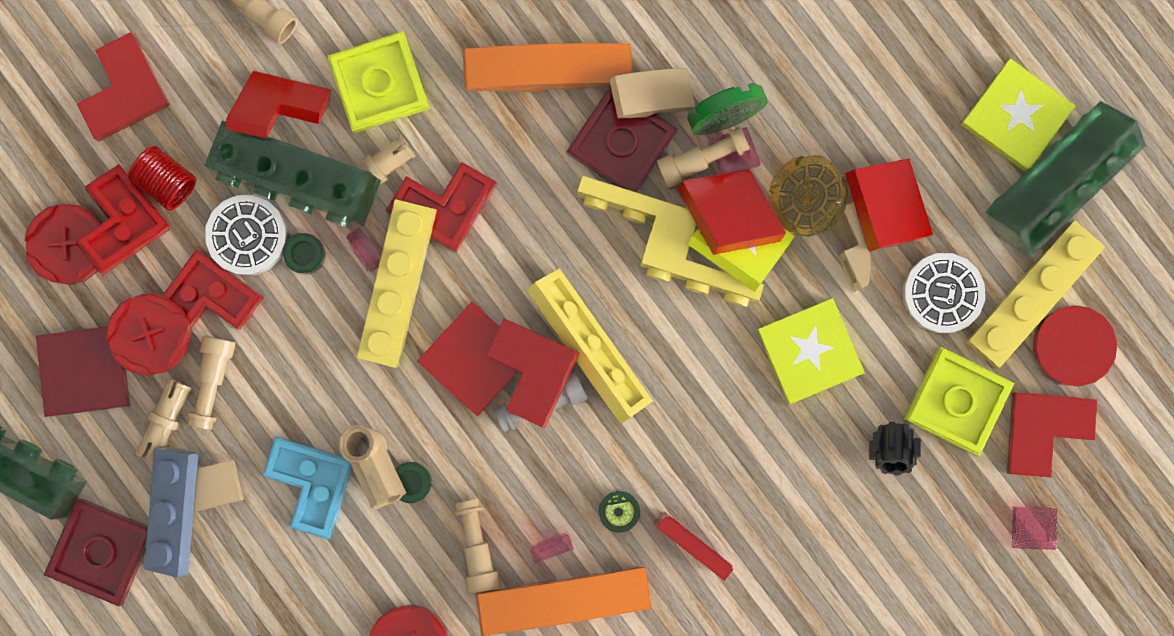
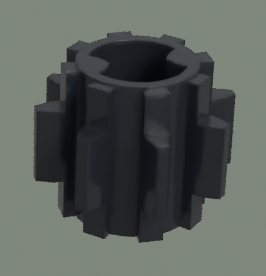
M889 422L886 425L881 424L878 426V431L873 433V440L869 441V459L875 460L876 469H880L883 474L888 473L898 476L903 473H910L912 467L917 465V458L921 457V438H914V429H910L909 425L905 423Z

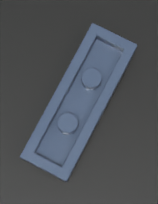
M166 446L154 449L144 570L177 578L188 575L199 453Z

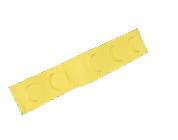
M582 176L578 188V197L584 199V206L601 212H606L607 207L623 211L622 218L639 224H645L646 219L654 221L640 264L641 268L647 269L646 276L667 283L673 277L685 281L686 289L708 295L711 289L725 294L724 301L741 307H747L748 302L756 303L760 300L764 284H760L754 292L729 273L686 260L690 247L687 243L696 228V223L687 208Z

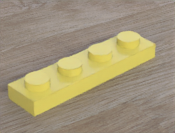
M395 199L357 354L358 359L394 368L399 367L437 209Z
M1071 221L965 342L993 367L1000 368L1102 252L1105 246L1077 221Z
M560 268L536 281L526 289L564 345L579 352L576 362L620 424L653 402Z

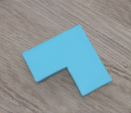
M275 437L263 476L302 488L289 528L328 540L331 539L353 469L350 461L346 460L343 456Z

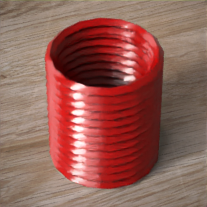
M157 145L144 150L134 161L128 172V180L132 181V183L141 188V190L168 211L178 208L192 193L197 182L196 176H193L185 167H182L176 160L169 157Z

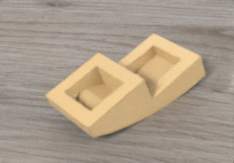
M686 68L635 72L609 78L618 118L647 117L658 112H684L695 107Z
M854 202L841 207L836 212V215L852 247L839 254L838 257L854 292L869 286L871 252L868 250Z
M235 460L197 469L193 513L244 500Z

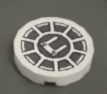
M236 195L222 201L212 211L205 226V243L211 257L223 269L238 275H258L270 270L282 258L283 249L288 238V228L282 213L272 203L255 195Z
M936 253L921 259L908 271L902 286L903 304L906 311L909 312L910 316L914 319L913 321L920 328L933 333H954L968 327L980 315L985 302V284L979 270L968 259L954 253Z

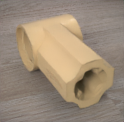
M355 425L346 429L339 440L340 453L346 460L350 461L371 509L377 510L400 500L406 494V491L387 453L388 445L385 437L378 431L364 426ZM367 436L370 442L369 449L364 455L360 456L358 444L362 438Z

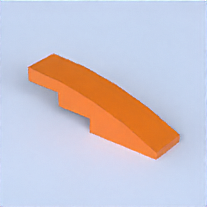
M624 43L528 44L466 48L462 50L465 91L542 92L545 89H586L589 86H610L609 78L632 73L631 44Z
M636 567L603 574L594 573L562 580H548L475 594L481 636L561 625L652 608L646 567Z

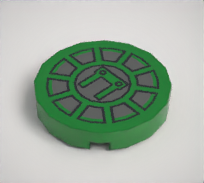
M749 83V90L741 92L740 87H731L701 101L695 107L697 114L689 112L687 116L693 134L706 135L723 131L756 115L768 103L762 86Z

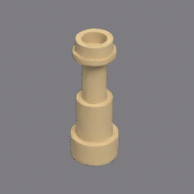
M230 0L245 10V16L265 29V35L279 45L288 40L297 26V17L284 8L278 10L265 0Z
M741 127L734 130L732 128L729 129L730 136L702 149L699 145L675 157L671 153L658 159L659 169L668 188L671 190L680 186L685 178L709 168L708 163L735 151H738L741 156L743 152L749 150V144Z
M203 336L200 348L203 358L197 380L201 382L195 412H188L187 414L189 417L187 425L212 430L213 423L217 419L211 416L217 386H222L228 358H233L236 342Z
M479 499L455 503L456 512L454 513L455 516H462L468 546L464 548L469 576L465 577L468 594L500 588L498 571H493L488 543L483 542L477 512L482 511L483 506H480Z

